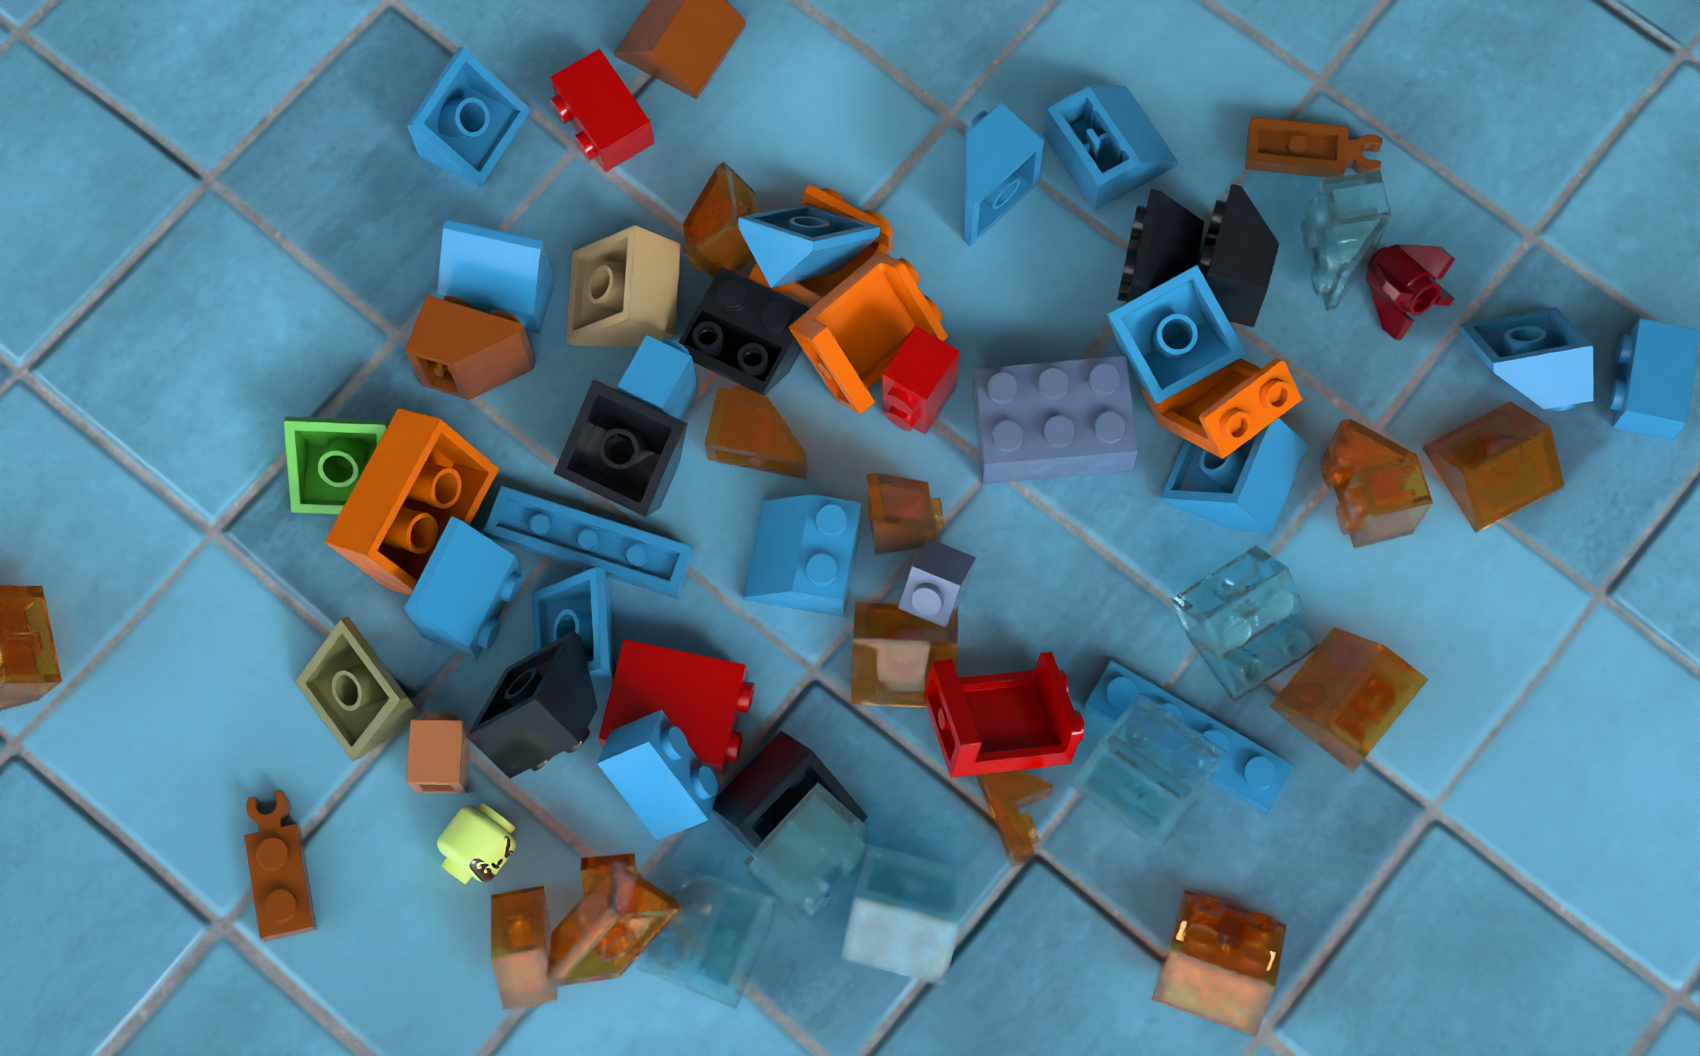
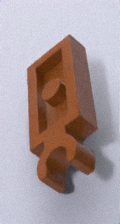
M1251 117L1248 125L1245 169L1343 179L1346 167H1352L1356 173L1362 176H1375L1379 172L1381 161L1369 160L1364 157L1362 152H1379L1383 138L1374 134H1367L1359 137L1357 140L1348 139V126Z
M281 790L275 792L277 805L270 814L265 815L261 813L260 802L254 796L249 797L246 803L249 817L258 824L259 832L244 835L259 937L264 942L317 930L301 828L297 824L285 826L284 822L290 815L291 805L288 797Z

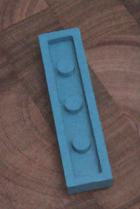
M501 486L483 531L489 539L585 570L601 567L605 569L607 577L678 599L694 555L692 546Z
M1112 660L1084 706L1091 713L1265 814L1270 810L1294 768V765Z

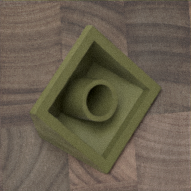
M349 617L339 620L295 681L352 761L361 759L408 725L410 720L420 716V713Z

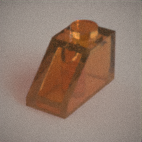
M725 162L716 167L683 222L686 245L683 247L685 256L698 271L704 269L713 278L716 277L721 266L735 272L754 259L738 228V217L758 213L755 192Z
M734 386L731 390L718 387L705 439L707 459L709 461L806 480L808 472L807 454L769 398L761 396V394L744 386Z
M879 473L867 475V509L875 555L923 548L928 539L936 541V529L944 528V518L940 498L931 499L928 482Z
M544 885L491 895V961L504 1010L518 1007H535L545 1002L557 1000V969Z

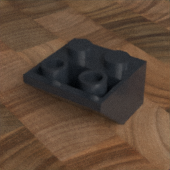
M1231 184L1226 202L1216 200L1198 267L1228 321L1254 328L1268 290L1279 242L1242 186Z
M1151 189L1147 207L1138 205L1136 207L1117 300L1124 301L1126 304L1197 264L1205 222L1162 191Z
M721 266L678 343L688 349L694 363L765 396L790 372L802 348L788 327L810 308Z

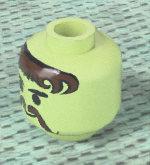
M481 803L478 809L472 806L463 807L437 840L439 851L446 857L440 866L465 885L471 877L480 882H490L515 851L516 841L511 835L515 827L484 803Z

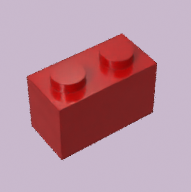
M600 48L550 77L555 95L549 99L553 110L563 124L571 121L578 134L574 135V138L581 152L588 161L596 158L605 172L655 144L650 120Z
M914 326L883 373V411L887 412L886 416L893 424L906 431H911L914 428L924 435L927 433L957 387L959 350L918 326Z

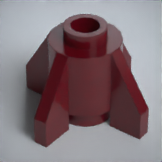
M1395 244L1380 248L1369 259L1366 282L1369 284L1382 329L1395 340H1402L1414 322L1407 312L1413 316H1418L1426 312L1433 304L1450 306L1455 299L1436 282V279L1444 277L1454 262L1455 258L1442 247Z

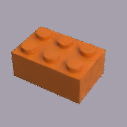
M398 408L324 543L386 589L411 596L451 516L470 525L499 468L440 418Z

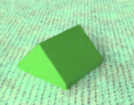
M285 417L284 433L291 512L340 514L386 431L389 422L387 420Z

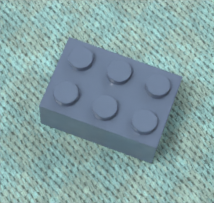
M1126 356L974 368L972 392L982 484L1133 471L1138 454V445Z

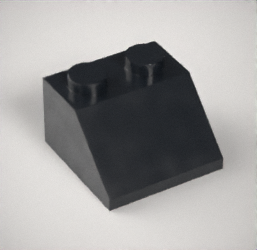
M596 379L592 380L554 474L646 517L661 508L680 463L688 423Z
M572 631L507 667L466 736L509 779L528 769L532 771L539 770L553 756L563 751L568 754L576 751L589 737L590 730L588 726L598 706L581 637L575 631Z
M782 730L716 797L712 809L714 814L730 832L795 893L868 818L817 755Z

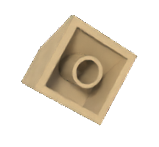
M634 225L573 251L565 343L573 346L639 348L646 335L662 341L663 338L675 336L678 319L677 297L681 244Z

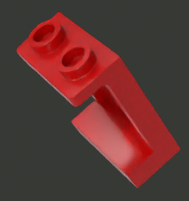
M623 639L598 740L602 748H604L610 731L662 709L671 723L684 733L689 747L702 764L713 768L715 774L725 776L728 762L737 763L739 759L743 733L736 731L740 712L749 713L755 683L748 681L745 664Z
M1052 651L1041 652L1036 667L1032 670L958 677L952 659L935 660L931 663L922 694L951 778L1069 765L1072 762L1078 743L1082 742L1085 729L1082 715L1078 710L1074 711L1068 695L1069 686L1064 670L1058 669Z

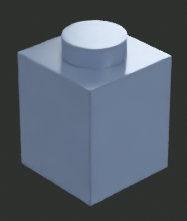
M928 539L911 567L898 609L946 628L963 598L976 557Z

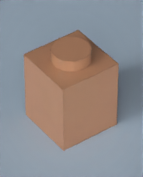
M435 712L426 714L425 720H410L406 783L415 793L467 794L470 740L466 736L470 730L464 721L457 720L456 715Z

